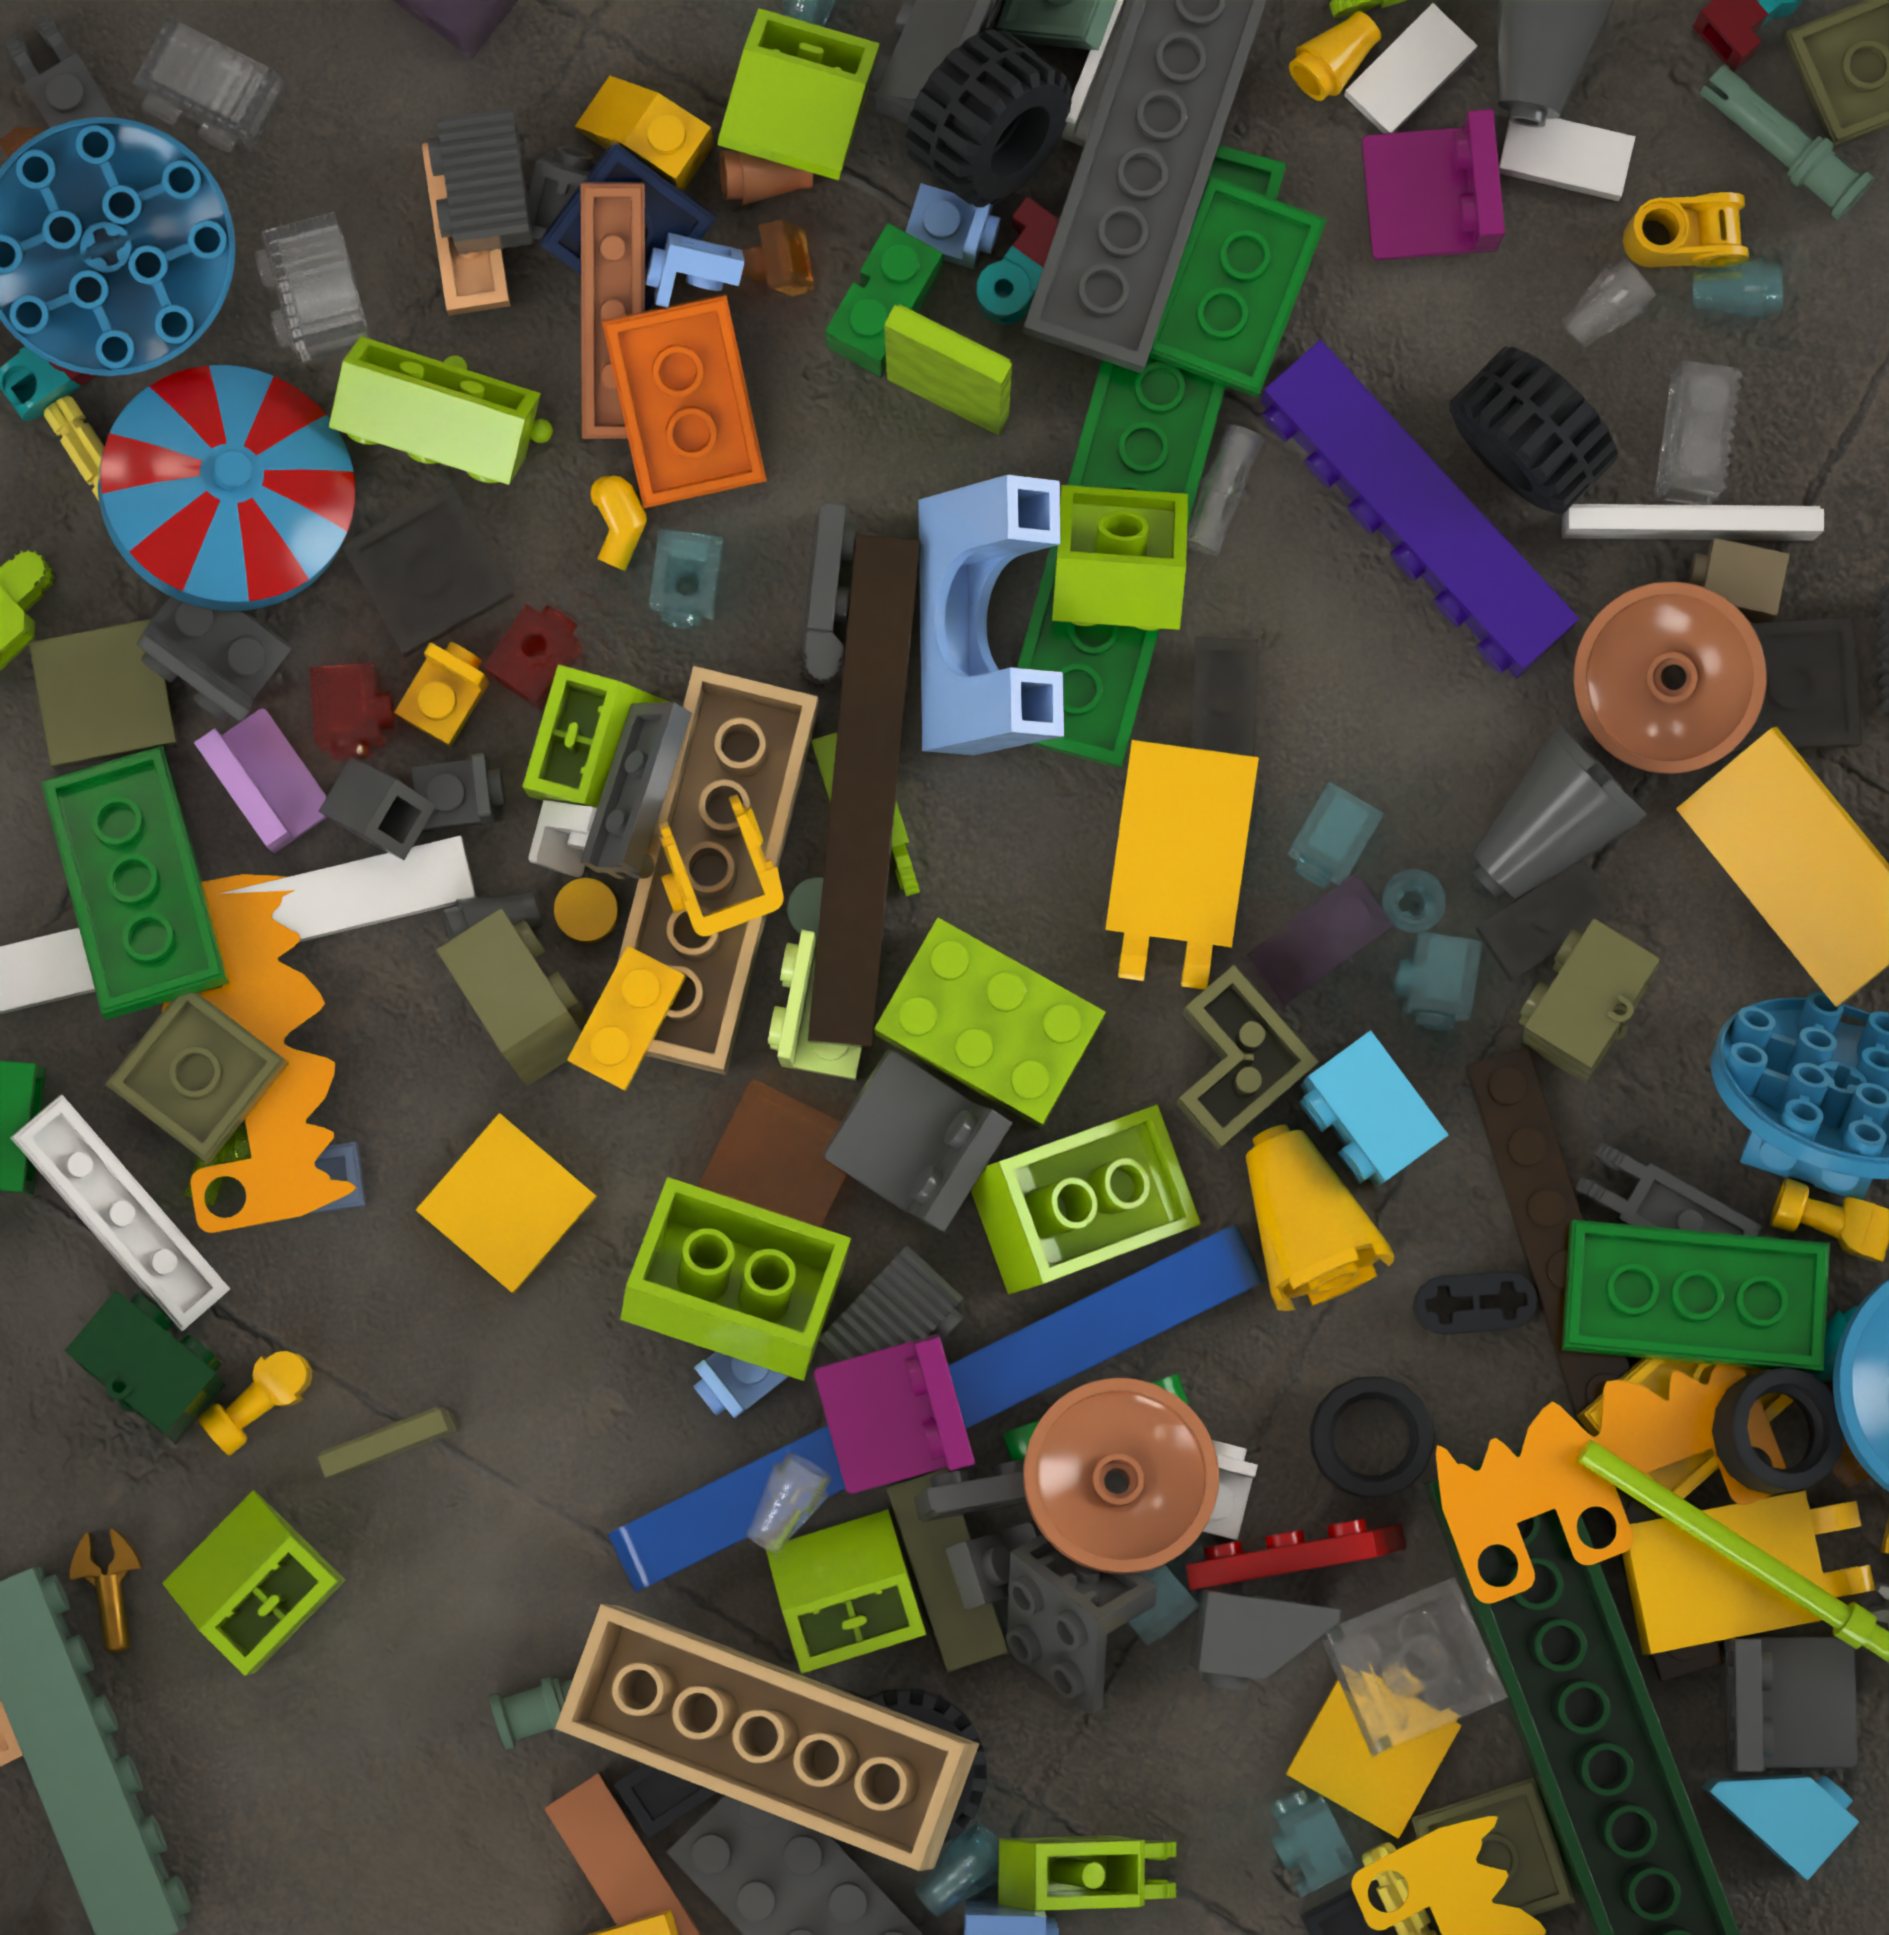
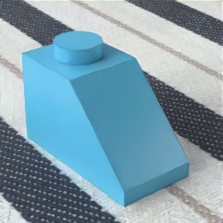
M1802 1774L1709 1778L1701 1787L1703 1791L1791 1871L1805 1880H1809L1859 1823L1846 1810L1853 1800L1825 1775L1817 1782L1811 1777Z

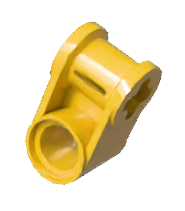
M1719 192L1695 197H1659L1651 199L1640 206L1624 230L1622 242L1625 252L1633 262L1642 267L1649 268L1692 265L1715 268L1744 263L1749 260L1748 248L1741 244L1739 210L1745 207L1744 195L1734 192ZM1651 220L1664 225L1669 232L1670 243L1656 245L1648 241L1644 236L1642 223Z

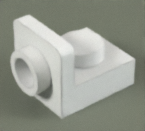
M543 800L529 853V861L568 876L581 877L584 873L585 865L580 863L597 808Z
M1212 1440L1218 1459L1219 1488L1213 1513L1203 1532L1238 1540L1252 1480L1256 1475L1258 1465L1244 1461L1247 1449Z

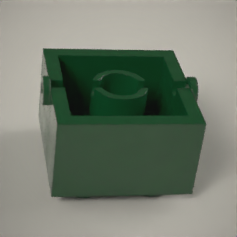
M115 1290L65 1349V1352L80 1367L105 1386L108 1395L118 1400L122 1410L129 1413H138L176 1445L195 1423L197 1417L206 1410L226 1386L216 1372L222 1364L217 1360V1356L189 1333L180 1342L170 1335L167 1330L173 1323L167 1319L166 1314L142 1294L137 1292L129 1301Z

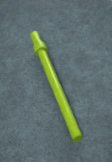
M1590 1439L1584 1445L1577 1457V1462L1834 1627L1833 1635L1855 1649L1863 1646L1889 1663V1632L1876 1624L1877 1616L1855 1602L1846 1605Z

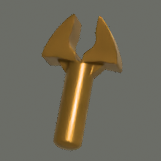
M112 1528L110 1529V1535L115 1555L113 1561L108 1565V1573H106L105 1568L98 1564L93 1556V1536L91 1532H87L80 1540L74 1553L70 1567V1580L85 1577L96 1587L105 1651L121 1653L130 1648L122 1581L129 1570L143 1569L144 1565L131 1542L118 1529Z

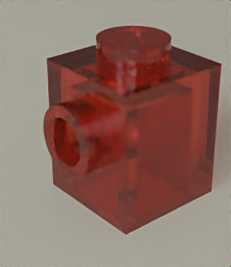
M526 604L484 665V669L490 678L542 711L547 703L558 664L571 668L583 650L580 639L573 635L578 626L568 617L548 605L540 613Z
M368 662L309 667L314 740L318 748L322 752L331 751L333 760L346 761L350 757L357 760L369 758L370 748L385 747L384 730L395 728L394 704L391 691L381 692L380 671L375 664Z

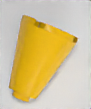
M1286 1124L1264 1130L1252 1139L1255 1147L1247 1152L1245 1158L1270 1294L1277 1310H1295L1291 1298L1304 1295L1308 1296L1312 1306L1343 1295L1378 1276L1373 1264L1379 1259L1388 1267L1394 1262V1254L1389 1243L1303 1130L1290 1131Z

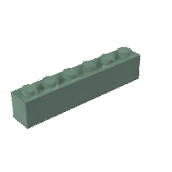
M44 1567L30 1568L0 1581V1700L95 1935L175 1934L188 1927L184 1914L191 1912L190 1900L180 1878L177 1875L171 1878L168 1877L160 1857L161 1853L167 1851V1845L156 1818L153 1815L148 1817L143 1815L135 1793L143 1790L136 1766L128 1754L120 1757L111 1733L118 1730V1724L113 1709L104 1694L98 1697L94 1694L86 1674L94 1670L88 1647L80 1634L71 1637L62 1614L70 1610L65 1590L56 1574L47 1577Z

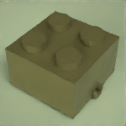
M1593 918L1585 932L1576 927L1571 930L1554 958L1556 963L1552 970L1556 971L1558 975L1551 986L1541 981L1538 982L1520 1011L1522 1016L1518 1022L1524 1026L1523 1046L1528 1047L1534 1053L1586 1085L1614 1041H1620L1626 1036L1628 1032L1626 1022L1632 1017L1635 1008L1654 980L1660 962L1659 957Z

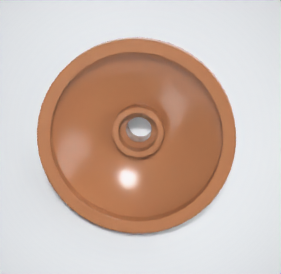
M1684 582L1647 584L1632 589L1610 602L1598 613L1587 628L1579 645L1574 665L1575 698L1588 730L1598 743L1617 759L1635 768L1655 773L1675 774L1701 769L1732 752L1745 739L1756 723L1764 703L1767 687V667L1763 647L1756 631L1746 616L1733 603L1718 593L1702 586ZM1671 665H1679L1686 673L1685 684L1677 690L1669 688L1664 681V672Z
M1109 1378L1084 1384L1068 1392L1056 1401L1043 1415L1034 1429L1026 1449L1023 1464V1485L1027 1505L1037 1527L1053 1547L1075 1563L1095 1571L1109 1574H1135L1150 1571L1174 1560L1199 1537L1215 1507L1219 1488V1467L1215 1447L1207 1429L1197 1414L1179 1397L1160 1386L1146 1381L1131 1378ZM1111 1472L1121 1474L1127 1483L1126 1491L1120 1494L1110 1492L1104 1483L1105 1475Z

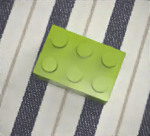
M937 917L876 1024L874 1031L875 1036L1042 1129L1101 1025L1106 1012Z
M667 1177L626 1284L620 1320L804 1381L843 1273L851 1238Z

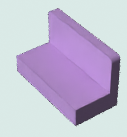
M265 709L257 710L223 735L214 728L194 742L263 843L274 854L327 818L318 812L327 798L326 794Z

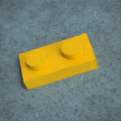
M627 945L567 1061L627 1091L686 976Z

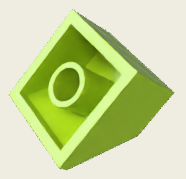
M1061 485V545H1057L1052 621L1071 622L1080 626L1096 624L1132 626L1147 631L1158 629L1180 630L1186 574L1188 494Z

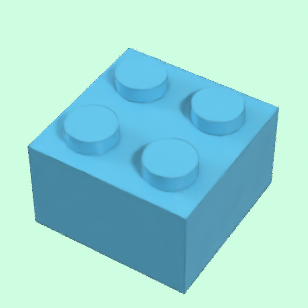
M1371 1030L1310 1074L1300 1085V1088L1306 1094L1299 1101L1300 1106L1320 1132H1323L1328 1127L1332 1129L1344 1146L1337 1155L1348 1172L1359 1184L1369 1179L1372 1185L1377 1188L1448 1136V1133Z

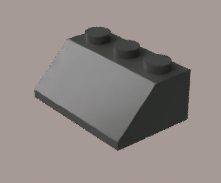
M904 0L894 25V31L901 34L893 55L884 52L881 54L869 83V88L877 90L875 94L876 111L907 124L909 114L915 105L914 102L934 69L942 63L953 49L959 48L965 40L974 35L979 37L986 30H992L1005 0Z
M1201 1588L1198 1592L1189 1665L1197 1671L1203 1672L1202 1681L1208 1683L1209 1686L1248 1691L1249 1678L1266 1680L1337 1625L1340 1621L1341 1609L1325 1604Z

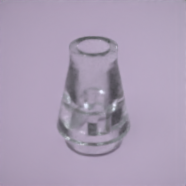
M1623 258L1614 267L1609 263L1605 266L1572 311L1561 320V323L1573 338L1586 349L1599 338L1648 312L1649 309L1646 305L1657 294L1640 272L1626 258Z
M787 1452L781 1463H773L754 1520L746 1535L766 1550L779 1554L791 1536L829 1498V1494L825 1490L832 1480L831 1476L810 1460L796 1453Z

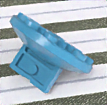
M111 117L84 118L54 126L36 135L15 151L0 168V320L14 337L29 350L57 366L75 372L102 376L127 375L154 368L173 359L198 340L211 325L225 301L233 277L236 250L234 226L225 196L217 181L204 163L184 144L155 127L137 121Z
M1819 991L1810 993L1807 998L1792 997L1761 1001L1743 1007L1734 1013L1724 1023L1711 1053L1710 1065L1713 1081L1719 1095L1732 1113L1750 1129L1742 1149L1740 1163L1786 1178L1791 1176L1814 1184L1813 1187L1844 1197L1864 1200L1872 1179H1889V1013L1881 1011L1868 1013L1844 1004L1835 1007L1826 994ZM1842 1014L1854 1017L1866 1023L1865 1027L1849 1025L1839 1021Z

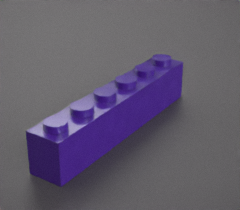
M1321 339L1264 389L1260 403L1266 410L1261 415L1271 430L1285 442L1292 437L1309 455L1304 462L1312 474L1327 488L1336 484L1352 501L1347 506V509L1358 524L1370 534L1375 533L1377 530L1383 534L1395 547L1390 552V555L1398 567L1414 581L1421 576L1438 594L1433 599L1436 607L1456 627L1465 623L1481 640L1476 645L1478 652L1494 670L1502 674L1508 669L1517 679L1575 626L1580 618Z

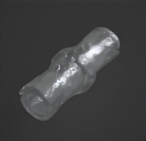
M1227 424L1219 451L1209 474L1202 475L1198 489L1201 491V494L1187 527V547L1209 556H1219L1237 506H1244L1248 495L1244 488L1254 461L1265 440L1258 433L1238 425Z

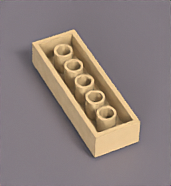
M693 666L683 708L692 712L647 852L654 860V871L649 878L638 880L618 962L628 945L686 976L645 1056L727 1076L767 914L709 936L698 935L693 929L686 909L677 913L673 912L661 880V876L672 873L659 837L662 835L659 823L664 821L669 823L703 915L762 894L761 884L728 797L737 794L742 805H745L746 808L752 807L764 839L760 845L766 861L771 860L773 866L776 865L779 871L820 706L818 696Z
M601 1604L555 1727L559 1731L917 1871L935 1868L979 1743L626 1607Z

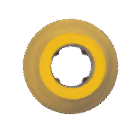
M1356 11L1347 20L1298 46L1295 50L1296 57L1289 63V71L1292 78L1304 93L1317 101L1324 100L1328 95H1339L1370 49L1381 40L1378 26L1368 15L1361 11Z

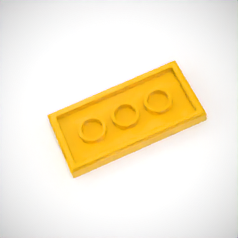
M1772 727L1679 805L1676 810L1835 1007H1838L1889 967V864L1778 727Z

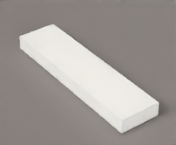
M1572 504L1562 515V539L1713 540L1714 538H1719L1723 540L1814 541L1824 531V509H1820V506Z
M63 1095L55 1098L10 1137L151 1301L167 1315V1319L173 1323L172 1325L178 1332L185 1330L230 1290L227 1284Z

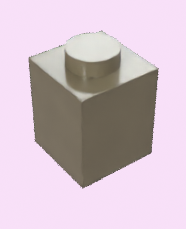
M1714 538L1705 549V554H1694L1687 583L1702 586L1718 593L1733 603L1746 616L1749 622L1767 626L1778 614L1790 554Z

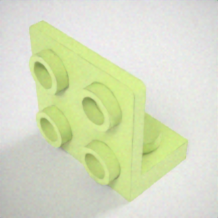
M802 930L799 944L787 942L780 981H783L782 987L790 988L787 1008L774 1007L768 1044H770V1049L778 1051L777 1057L781 1067L856 1081L862 1047L808 1042L817 940L815 932Z

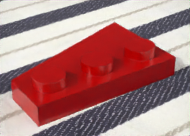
M1365 1518L1327 1525L1329 1537L1305 1541L1303 1529L1265 1536L1267 1548L1243 1552L1241 1541L1203 1547L1205 1560L1185 1565L1190 1590L1376 1558L1407 1548L1402 1523L1367 1529Z

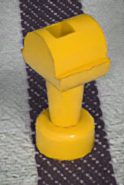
M1789 1178L1784 1179L1773 1207L1770 1226L1787 1232H1794L1799 1224L1802 1223L1837 1238V1242L1842 1250L1851 1256L1876 1263L1884 1262L1885 1252L1889 1243V1209L1851 1197H1845L1842 1206L1808 1198L1809 1187L1806 1184Z
M289 1351L276 1352L269 1357L261 1356L254 1365L253 1382L227 1409L218 1403H214L197 1417L198 1422L206 1433L228 1456L234 1454L247 1442V1435L243 1428L276 1405L291 1406L304 1400L300 1395L311 1384L312 1369L303 1356Z

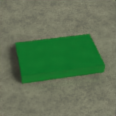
M1209 175L1149 357L1259 398L1327 219Z

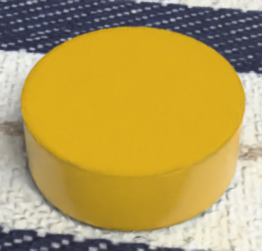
M579 878L566 884L558 893L554 903V916L559 928L567 937L580 943H594L604 939L613 931L618 921L619 907L613 892L603 882L592 878Z

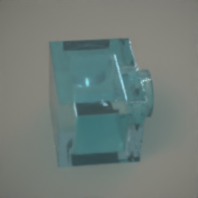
M1418 931L1413 937L1410 959L1399 958L1396 970L1394 995L1404 997L1402 1013L1417 1015V1026L1437 1030L1453 1031L1455 1021L1466 1022L1472 1015L1482 941Z

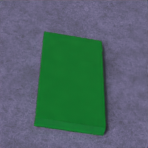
M164 746L154 747L42 781L43 793L100 1011L105 1020L169 1002L185 994L198 993L228 984L229 979L168 753Z
M1572 1220L1569 1226L1562 1350L1769 1370L1789 1367L1813 1374H1820L1824 1370L1830 1243Z

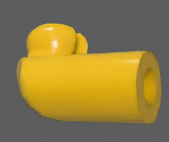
M603 476L593 483L590 491L591 501L598 507L609 528L597 559L626 571L646 525L647 517L633 486L620 476Z

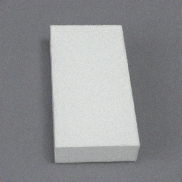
M1432 3L1345 90L1344 96L1383 134L1395 133L1476 52L1478 45Z
M1559 118L1546 119L1544 127H1529L1509 120L1499 161V174L1619 202L1622 197L1636 136Z

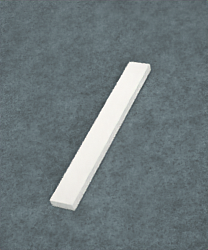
M461 835L412 847L405 860L386 853L224 892L246 893L295 890L282 897V902L273 912L272 918L300 935L299 942L456 905V899L477 898ZM79 928L0 946V1015L95 992Z

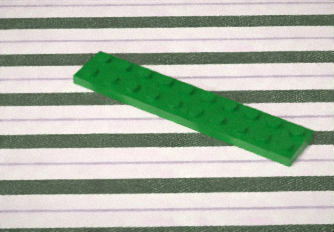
M1219 145L1209 175L1277 200L1287 163ZM1148 357L1143 374L1102 360L1067 485L1188 494V527L1226 386ZM1057 546L1050 547L1017 668L1063 672L1064 737L1031 743L1030 745L1121 769L1159 629L1147 631L1132 626L1104 624L1080 626L1071 622L1052 621Z

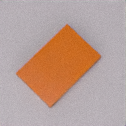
M726 293L669 305L668 308L660 307L601 320L643 508L767 481Z

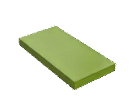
M900 304L898 306L894 305L884 324L887 380L999 436L1009 417L1011 360Z

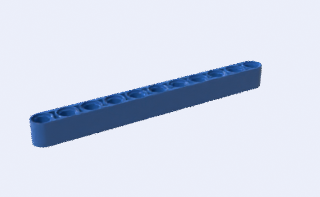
M1237 1224L1227 1227L948 1365L965 1428L968 1429L1265 1282ZM826 1425L607 1534L634 1592L636 1593L845 1490L829 1427Z

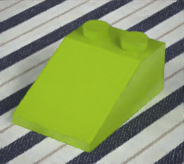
M1158 1104L985 1166L971 1189L1008 1295L1045 1284L1201 1225Z

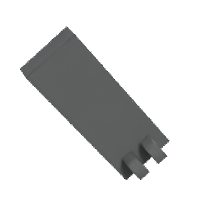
M675 702L631 704L580 863L597 873H608L617 879H646L652 875L654 860L647 852L692 712Z

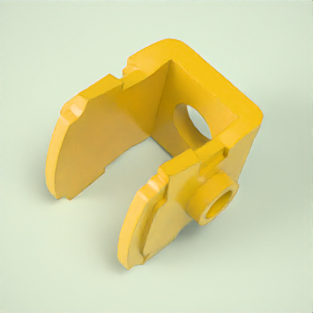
M737 794L728 798L763 890L762 894L703 915L668 821L659 823L662 833L659 837L672 873L661 876V880L673 912L677 913L686 909L694 931L700 936H709L774 912L783 903V891L778 868L776 865L773 866L771 860L766 861L760 846L764 839L752 807L746 808L745 805H742Z

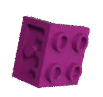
M1493 109L1468 111L1461 128L1375 134L1363 137L1361 148L1371 255L1375 261L1498 251L1505 235Z
M938 1334L820 1366L815 1369L816 1384L844 1485L848 1493H857L945 1467L952 1471L975 1464L943 1345Z

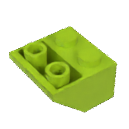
M758 8L742 52L717 145L839 181L867 100L869 83L874 71L880 43Z
M558 664L522 786L528 797L541 801L547 800L598 808L631 704L669 701L623 682Z
M252 1490L162 1584L196 1628L244 1676L255 1674L346 1579L255 1490Z
M888 1509L765 1547L781 1610L801 1674L926 1635L925 1626Z

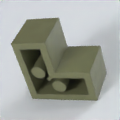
M500 908L436 949L500 1052L527 1087L567 1061L582 1032L580 1027L587 1023L589 1017L558 970L547 977L535 958L546 951L525 919L514 926L504 910Z
M1235 965L1230 967L1185 1006L1182 1012L1184 1017L1219 1055L1222 1061L1181 1095L1176 1104L1213 1147L1219 1151L1319 1063Z

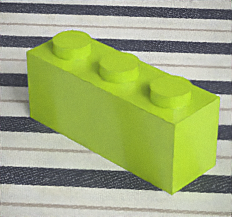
M360 336L342 362L329 428L347 433L352 440L362 444H382L407 452L409 457L421 463H441L466 471L470 477L481 482H501L510 485L526 459L541 393Z

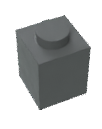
M350 757L318 812L360 839L405 860L436 805L397 779Z

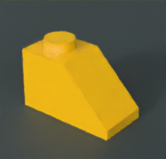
M609 75L575 125L577 131L605 149L609 147L613 140L617 141L683 191L714 147L712 130L709 125L660 93Z

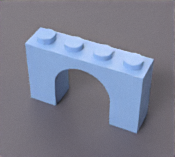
M1004 475L919 499L922 751L979 755L1064 737L1063 672L1011 667L999 670L992 658L987 638L989 600L995 582L1004 567L1011 560L1022 554L1061 545L1059 481Z

